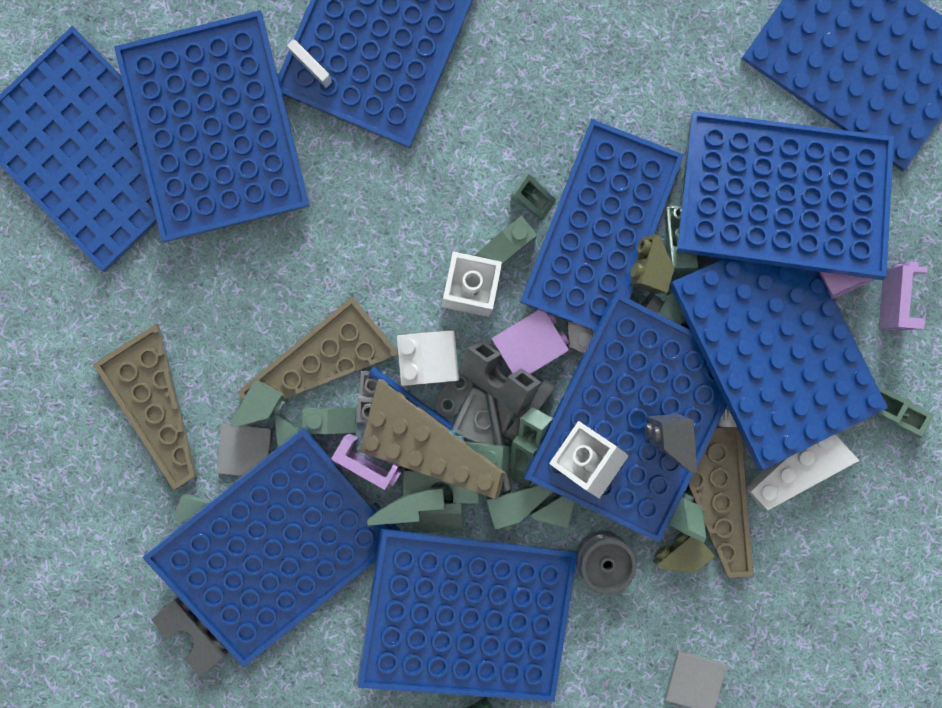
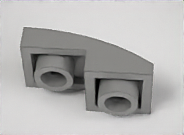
M368 369L361 370L356 422L367 423L377 381L368 375L371 371Z

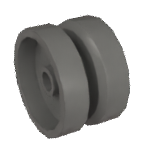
M602 530L593 532L582 539L577 547V569L588 586L598 593L610 595L621 592L634 579L637 568L635 555L622 538L613 532Z

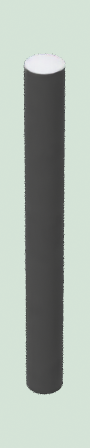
M486 392L494 444L505 446L497 399ZM509 465L502 483L503 491L513 489Z

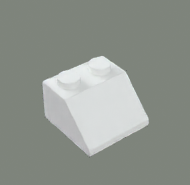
M453 252L441 307L490 317L494 306L502 262Z
M455 331L397 335L401 386L459 380Z
M578 421L549 464L600 499L629 455Z

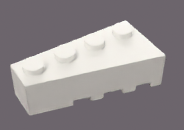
M835 434L763 470L746 485V492L760 507L770 510L858 462L859 459Z

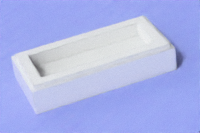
M292 40L287 45L291 54L325 88L332 83L329 73L296 40Z

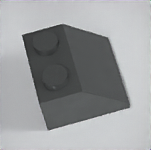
M679 414L648 416V424H645L644 431L649 442L676 465L691 473H697L693 419Z

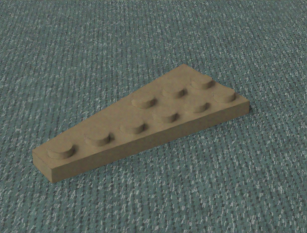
M351 297L237 393L244 400L253 382L260 380L285 394L284 400L397 356L398 350L354 297Z
M155 324L94 363L93 366L173 490H176L195 478L197 472L159 324Z

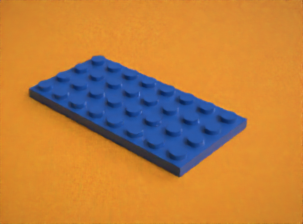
M591 119L520 303L595 332L613 293H618L630 299L635 287L629 285L631 280L630 272L632 266L636 263L638 244L644 236L655 233L684 154Z

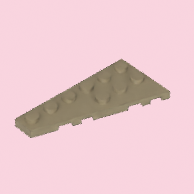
M378 379L360 448L361 453L494 499L499 498L505 476L503 470L482 454H478L471 449L465 441L449 432L448 428L423 409L412 404L402 393L391 388L385 380Z
M716 427L697 465V473L693 474L688 488L694 497V502L702 506L704 525L725 575L728 578L753 576L742 436L737 427Z

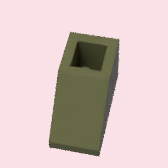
M656 234L644 236L637 247L638 256L636 263L631 268L629 285L654 294L668 293L674 266L660 236Z
M681 532L674 538V544L669 548L667 546L661 548L655 554L656 559L653 562L662 570L696 573L715 556L702 541Z

